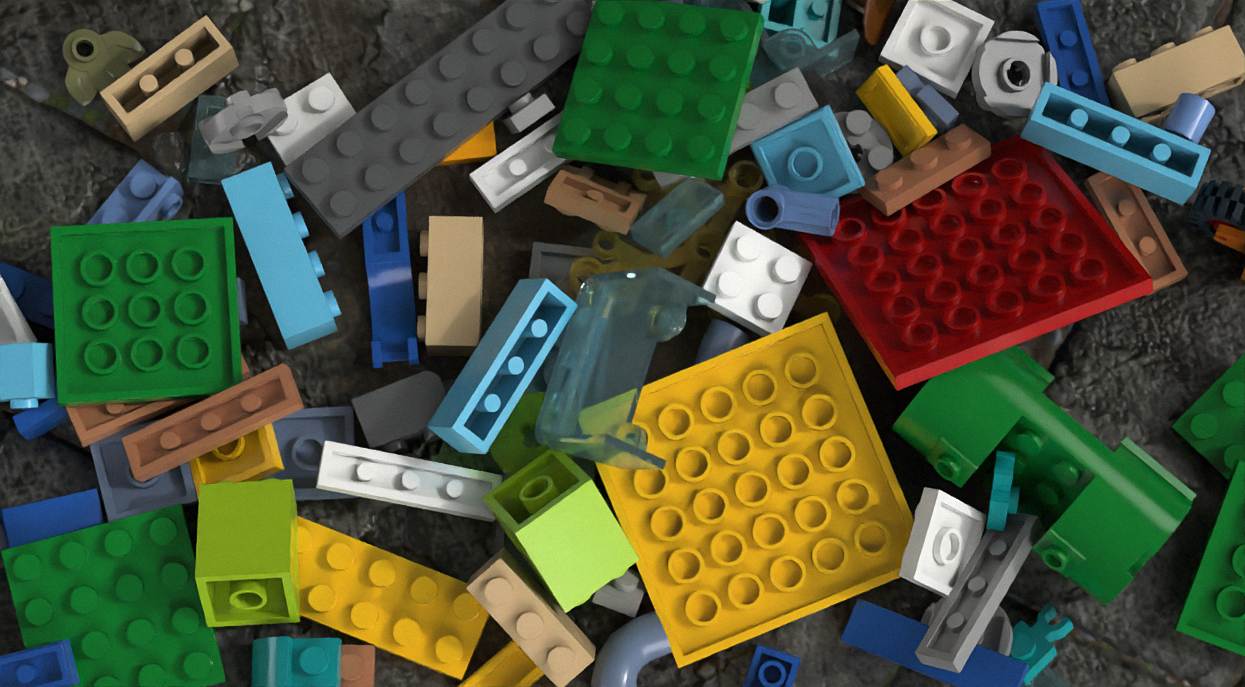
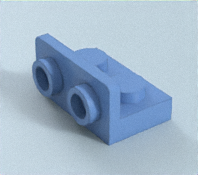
M140 159L86 225L163 221L164 218L169 220L180 209L183 203L182 196L185 193L179 181L172 176L167 178L143 159Z

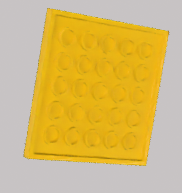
M828 312L804 320L575 414L621 528L640 558L636 565L655 612L665 630L678 668L900 578L902 555L909 542L914 518Z

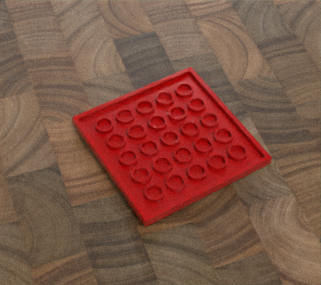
M1021 134L991 144L992 155L889 216H886L862 198L861 194L839 202V221L833 236L793 230L795 236L897 391L1153 292L1152 277L1046 148L1020 138Z

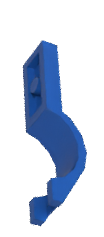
M404 190L362 223L371 307V347L374 368L383 367L385 362L409 360L410 365L419 364L416 310Z

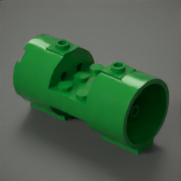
M1018 346L1009 347L930 378L891 429L925 457V460L934 466L936 472L941 477L952 481L959 488L975 472L991 490L997 451L1016 453L1011 486L1020 487L1018 511L1019 513L1038 516L1044 526V531L1031 549L1042 557V560L1048 567L1059 571L1063 576L1071 579L1101 606H1107L1134 579V575L1151 556L1153 557L1191 509L1190 505L1197 494L1128 437L1125 436L1111 451L1047 398L1042 392L1055 377Z

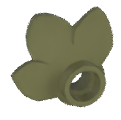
M78 29L71 32L64 40L62 47L63 58L69 66L65 78L69 94L80 105H88L95 97L97 91L101 92L131 70L128 64L143 57L145 54L144 48L135 38L120 31H111L102 35L90 29ZM80 43H88L93 48V53L88 57L80 56L76 51V47Z

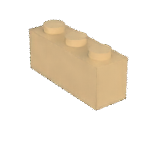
M205 15L102 90L100 95L111 114L131 139L136 142L237 68L239 63L233 47L207 15Z
M1227 25L1215 31L1212 26L1203 28L1192 34L1186 43L1175 46L1174 42L1167 43L1155 49L1150 54V58L1138 63L1135 58H1132L1115 66L1112 69L1111 77L1105 85L1107 95L1114 109L1145 123H1150L1169 115L1176 100L1182 93H1192L1207 99L1241 85L1245 80V55L1230 26Z
M429 216V230H421L420 256L428 257L427 273H419V299H427L426 316L418 315L417 338L418 342H425L428 356H472L481 341L484 244L482 217Z
M505 547L470 577L466 589L556 687H565L595 660L596 646Z

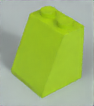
M554 445L481 497L548 595L565 613L575 606L585 603L594 592L611 580L622 576L630 566L640 560L592 479L557 445Z
M268 478L262 481H219L211 484H200L195 580L207 627L300 622L297 503L292 479L279 480Z

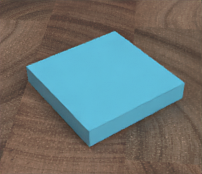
M830 105L811 112L749 144L768 186L781 184L790 190L840 197L866 185Z

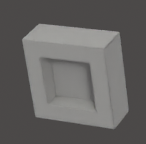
M528 92L508 106L512 113L502 121L511 134L520 133L555 107L545 93L536 95L533 98Z
M628 568L622 576L611 580L597 590L592 602L635 618L646 591L640 573Z

